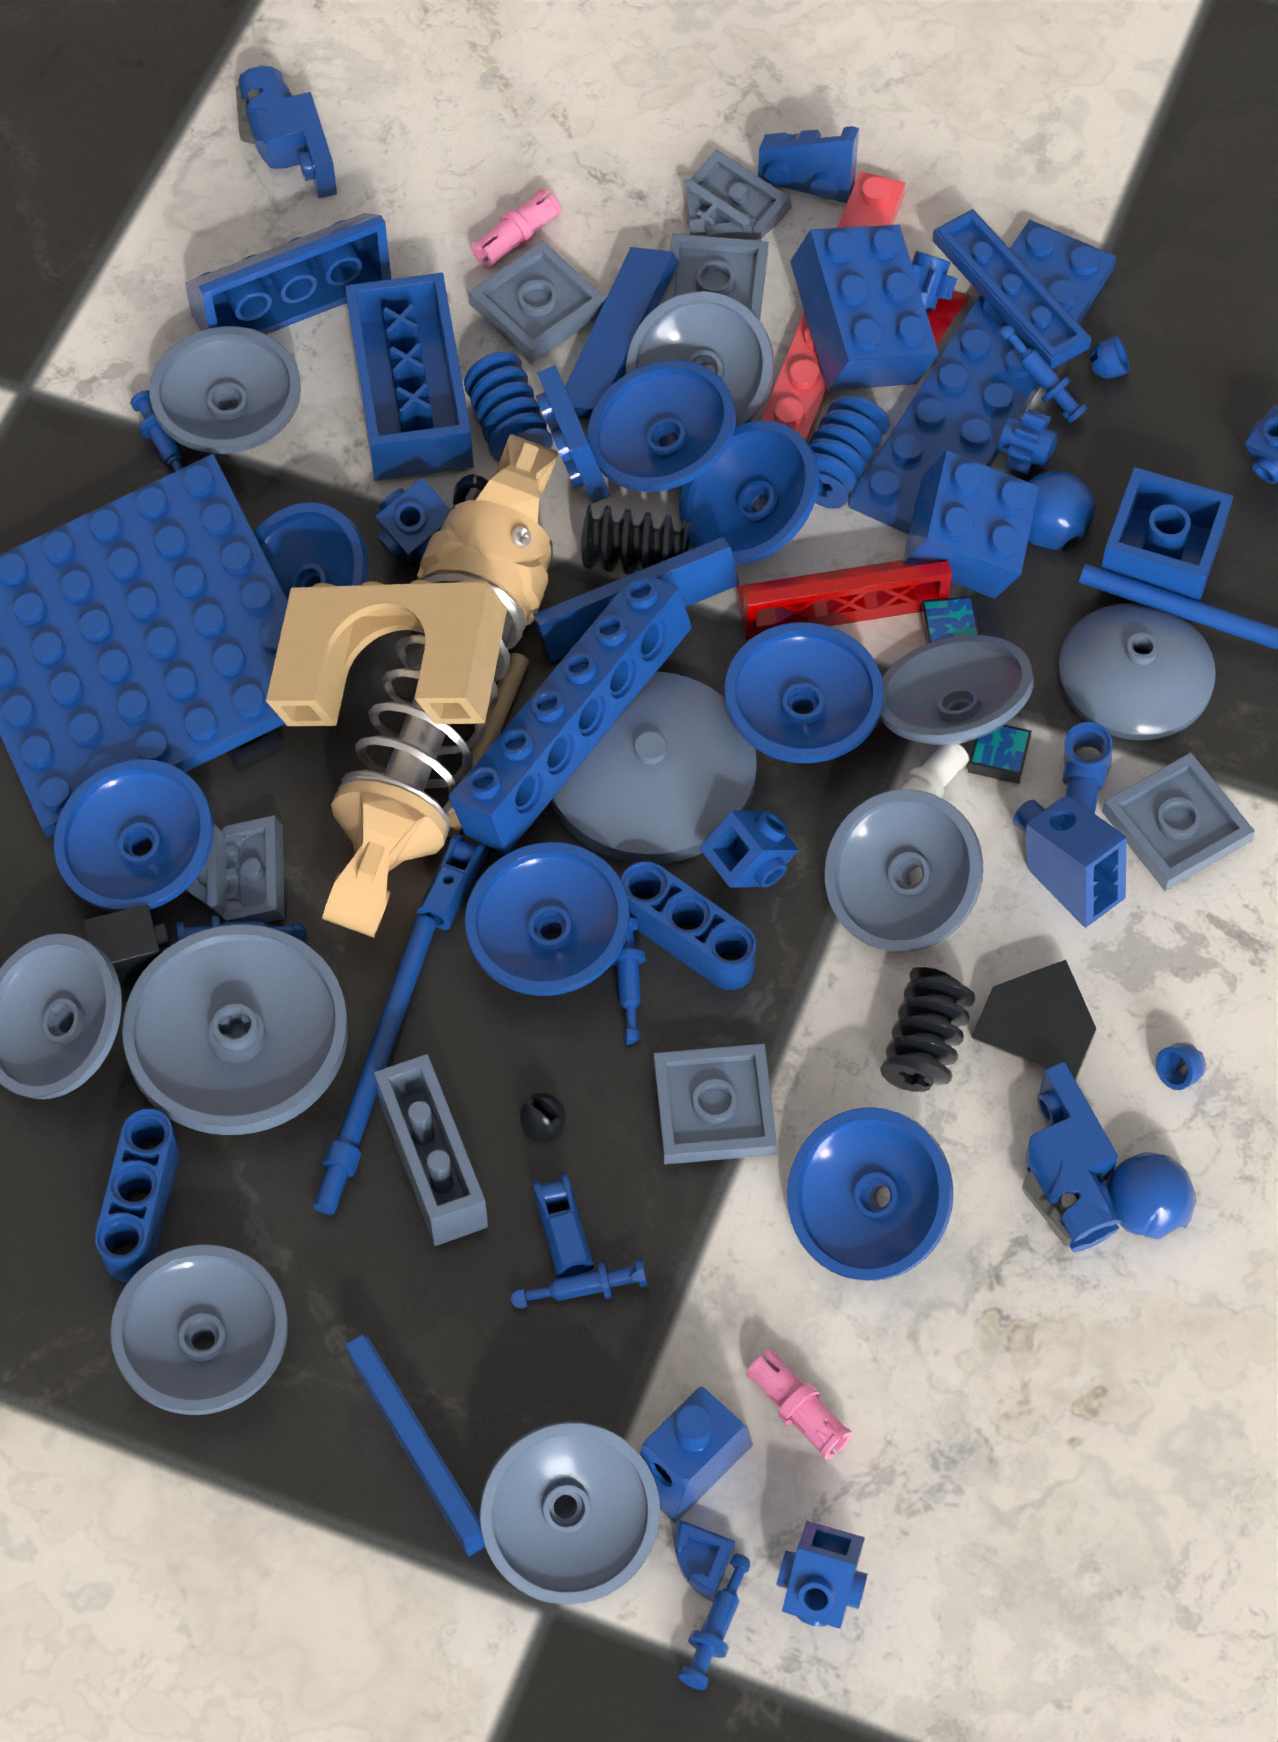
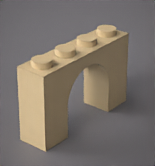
M473 578L462 579L455 583H433L426 580H415L410 584L385 585L370 581L362 583L361 586H335L328 583H318L313 585V587L291 588L266 702L287 726H336L348 671L357 655L369 643L380 636L394 631L412 630L425 634V649L415 700L435 724L485 723L507 608L488 581L484 582Z

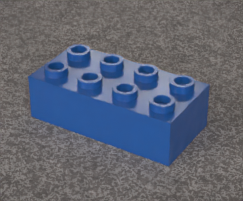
M443 272L345 285L349 323L374 481L473 468L471 428Z

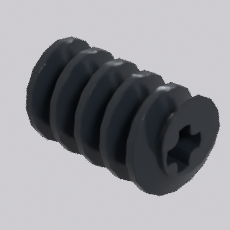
M590 503L586 511L581 535L583 566L587 569L593 568L601 556L603 569L606 572H612L621 559L624 573L631 575L635 572L640 562L642 563V568L645 569L687 552L690 543L692 519L686 518L680 531H674L671 515H666L660 527L654 528L651 512H645L640 524L634 525L631 509L626 508L619 522L613 521L611 506L606 505L599 519L593 518Z
M914 967L909 973L910 982L904 989L905 1000L898 1009L899 1020L896 1021L892 1028L893 1039L887 1045V1059L882 1063L880 1072L890 1084L899 1089L911 1092L929 1091L933 1084L944 1085L951 1081L953 1075L946 1065H952L958 1059L957 1051L951 1046L960 1045L963 1042L964 1034L958 1027L965 1026L969 1022L970 1015L964 1007L972 1006L976 997L972 990L944 971L929 967Z

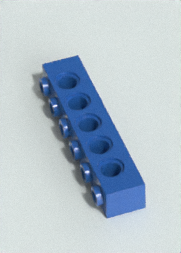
M638 570L634 573L448 796L466 836L506 855L692 629L679 587Z

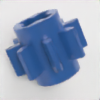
M916 251L911 264L925 307L935 309L939 298L951 300L958 278L947 275L950 261Z
M1029 409L1028 412L1024 411L1022 419L1012 415L1008 418L997 451L1009 455L1005 467L1026 475L1033 471L1034 465L1044 469L1047 467L1059 437L1058 432L1047 429L1051 417Z

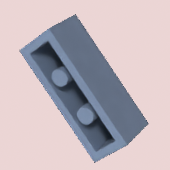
M428 1054L374 1072L379 1103L434 1247L488 1228L484 1196Z

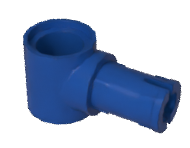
M1082 722L1073 726L1066 735L1062 781L1067 785L1065 797L1073 798L1095 814L1098 791L1104 788L1106 776L1111 768L1113 744L1109 731L1101 724ZM1083 747H1092L1097 749L1101 755L1097 759L1086 761L1076 756L1075 752Z

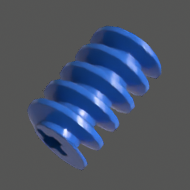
M495 352L475 362L466 373L464 388L470 397L471 407L476 412L477 422L481 426L483 437L488 443L490 455L495 461L500 462L510 434L551 448L553 445L552 435L546 430V420L540 414L539 403L534 399L533 388L528 384V376L522 369L520 358L510 352Z
M854 395L837 397L831 401L818 428L813 432L808 444L813 449L819 467V488L815 501L816 504L828 509L844 506L849 498L848 494L853 492L856 487L857 479L863 475L866 468L865 464L871 461L874 454L873 450L879 447L882 435L887 433L890 426L889 417L873 401Z

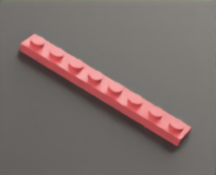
M860 171L837 228L893 225L905 195L906 182ZM804 311L761 421H774L785 424L798 432L809 443L829 391L825 384Z

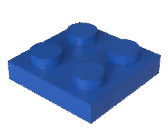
M556 365L538 372V377L545 392L536 395V398L574 488L577 489L585 486L592 504L611 496Z

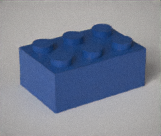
M900 224L810 229L790 260L827 390L917 384L937 358L939 352Z

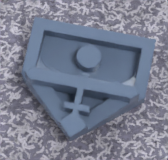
M717 149L691 179L684 180L690 235L745 240L762 239L792 208L789 196Z
M275 815L228 825L222 830L214 824L213 844L208 860L198 877L186 891L225 922L264 921V923L285 919L283 824Z

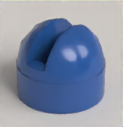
M1117 335L1100 341L1094 345L1089 353V360L1093 362L1091 370L1099 377L1111 379L1125 375L1130 371L1126 350Z
M1189 1042L1170 1045L1162 1049L1156 1058V1071L1160 1080L1173 1090H1183L1195 1084L1205 1072L1206 1061L1203 1053L1198 1051ZM1186 1064L1187 1070L1184 1075L1179 1070Z

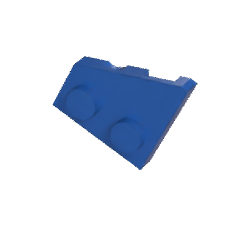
M853 126L844 127L841 136L822 138L818 129L801 131L798 134H788L785 132L765 134L759 147L758 177L776 187H785L816 195L822 199H831L847 204L855 184L859 128Z

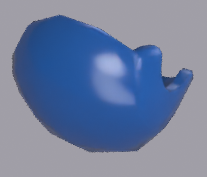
M1053 470L1036 475L1028 481L1039 486L1028 540L1037 546L1059 550L1070 539L1076 536L1082 538L1087 532V528L1091 526L1096 511V503L1090 488L1076 475L1066 471L1059 472Z
M1152 1152L1134 1155L1124 1160L1114 1169L1108 1184L1114 1208L1122 1221L1118 1224L1127 1232L1143 1235L1147 1238L1161 1239L1180 1227L1186 1228L1191 1221L1197 1201L1196 1193L1188 1171L1169 1155Z

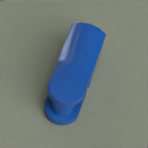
M455 833L417 910V914L434 919L437 923L436 928L445 931L450 929L470 887L485 864L489 846L481 842L478 846L463 841L462 834ZM456 861L468 865L465 871L453 866Z
M567 1172L560 1173L559 1180L540 1184L538 1179L531 1181L535 1203L558 1278L589 1272L594 1267ZM566 1201L568 1210L549 1215L546 1206Z

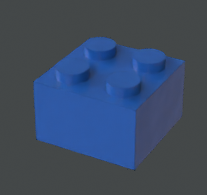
M946 450L921 478L902 564L911 567L949 561L952 583L995 599L1021 575L1039 486Z
M1134 467L1105 547L1101 569L1201 602L1225 531L1234 496Z

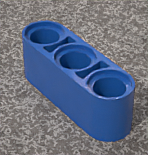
M642 861L632 864L625 870L621 877V882L626 891L630 917L638 920L637 931L713 985L723 990H737L743 988L751 981L755 968L756 939L753 932L746 925L658 864ZM640 892H651L656 895L648 900L635 897ZM682 922H693L699 925V927L692 930H683L677 927V925ZM725 952H736L742 958L730 961L721 958L720 955Z
M142 1109L133 1113L126 1119L122 1127L95 1232V1244L106 1272L113 1279L121 1282H129L142 1267L155 1259L179 1162L180 1149L172 1124L163 1112L155 1109ZM153 1137L163 1139L162 1143L153 1149L143 1150L139 1148L140 1144L146 1139ZM134 1190H151L145 1199L138 1202L125 1200ZM135 1241L138 1243L134 1250L125 1255L112 1253L113 1249L121 1242Z

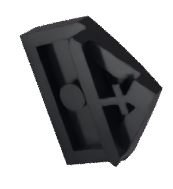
M1063 960L992 987L972 1034V1039L1045 1069L1065 1062L1076 1081L1097 1029L1067 960Z

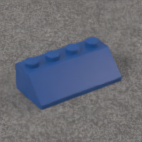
M363 213L348 220L338 221L330 227L304 237L294 238L286 244L260 254L250 255L242 261L216 271L206 272L198 278L185 282L191 315L200 331L214 327L237 326L257 330L267 335L346 304L345 285L391 279L386 224L381 215Z

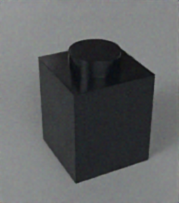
M148 904L83 920L88 941L99 947L110 959L117 973L120 988L135 984L148 965L170 947L165 923L153 924Z

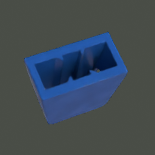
M1062 797L1047 809L1035 800H1029L1019 807L1013 817V824L1026 835L1028 869L1082 926L1088 927L1126 898L1127 837L1071 797Z
M701 1386L696 1389L646 1439L641 1447L640 1455L647 1463L657 1486L660 1510L676 1524L753 1446V1442L746 1426L704 1387ZM663 1469L670 1476L672 1483L660 1474Z

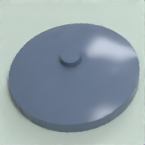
M656 672L550 802L556 815L567 830L580 842L602 855L628 863L646 861L655 864H666L682 861L703 853L699 847L731 810L747 811L752 800L756 782V751L752 745L741 737L733 726L727 713L725 697L720 693L686 676Z
M247 924L218 926L194 933L174 943L158 955L143 971L136 981L125 1007L122 1027L123 1046L129 1068L140 1091L157 1110L163 1112L168 1118L185 1127L209 1134H251L271 1129L295 1118L308 1109L327 1090L335 1078L346 1052L348 1041L347 1010L342 989L333 971L317 952L301 940L282 931L263 926Z

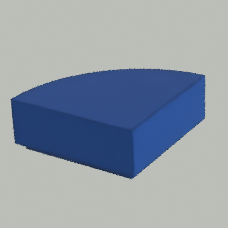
M679 1519L675 1537V1552L679 1569L687 1583L697 1593L710 1601H714L734 1551L735 1541Z

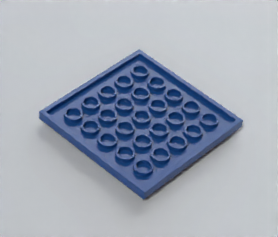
M214 454L0 555V736L39 824L48 838L54 836L61 810L72 793L86 779L108 766L128 760L148 759L168 763L186 772L285 724L266 702L288 601Z

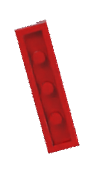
M903 560L736 586V601L745 639H752L765 630L790 623H815L825 626H836L920 612L923 600L945 599L949 597L952 577L949 561L910 567L902 564Z

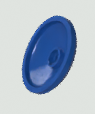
M682 360L655 362L626 374L611 385L602 395L591 414L587 430V440L600 471L615 484L642 492L669 490L698 478L721 458L728 448L735 431V403L725 382L709 368Z
M753 421L736 426L731 442L721 458L704 474L682 486L679 515L681 525H683L686 518L692 519L690 543L697 548L725 537L731 546L735 565L749 564L762 560L783 548L803 527L817 498L819 467L813 449L798 432L779 422Z
M306 502L288 506L271 515L253 532L287 601L291 588L313 587V585L318 583H328L335 586H361L362 583L367 582L368 554L359 529L346 515L328 505Z
M790 623L765 630L754 636L740 648L728 668L724 696L727 713L733 726L741 737L754 748L768 756L787 762L818 763L838 758L852 751L870 735L880 717L884 688L877 663L867 649L853 637L833 627L821 624ZM799 708H805L809 710L810 713L799 714L796 713L795 710Z
M135 759L113 764L86 779L72 793L61 810L54 833V854L58 869L67 885L77 896L101 910L114 913L148 904L149 910L157 908L184 892L205 866L211 852L214 837L212 811L206 796L197 783L189 775L173 765L148 759ZM152 845L151 850L146 855L138 856V852L143 846Z
M558 842L525 846L497 860L476 883L468 900L465 915L468 943L481 968L492 979L506 988L536 996H551L571 992L601 976L620 954L630 925V909L626 891L612 867L598 855L587 849ZM550 930L561 931L560 936L554 940L544 938V935Z
M865 1107L848 1110L822 1123L809 1135L799 1149L792 1164L788 1180V1212L795 1234L802 1246L814 1260L829 1271L843 1277L863 1281L890 1279L918 1266L932 1253L944 1235L953 1206V1180L950 1166L936 1139L926 1128L912 1118L884 1108ZM886 1186L890 1192V1199L885 1206L880 1207L876 1199L877 1192Z

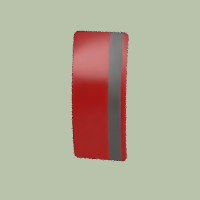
M954 290L951 300L940 298L936 308L932 309L928 314L929 323L939 352L934 362L937 363L977 301V297Z

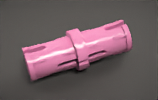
M542 188L518 209H510L502 214L499 224L471 244V250L477 261L481 263L488 257L483 262V266L490 269L517 246L524 247L533 240V234L561 213V206L557 198L552 194L545 200L544 198L549 195V190Z
M771 1349L765 1352L764 1356L767 1358V1361L760 1355L748 1368L746 1376L779 1408L780 1413H778V1417L786 1425L794 1424L821 1453L824 1459L828 1460L834 1457L835 1453L831 1449L834 1448L839 1453L853 1436L851 1430L846 1428L819 1400L820 1391L811 1383L804 1384L781 1360L775 1350Z

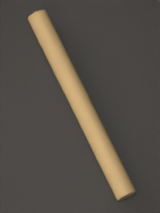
M510 654V670L497 685L498 702L486 716L485 736L476 747L470 750L472 754V767L501 733L529 664V660L522 654ZM454 810L452 814L447 815L450 827L447 836L450 837L455 833L460 834L462 829Z

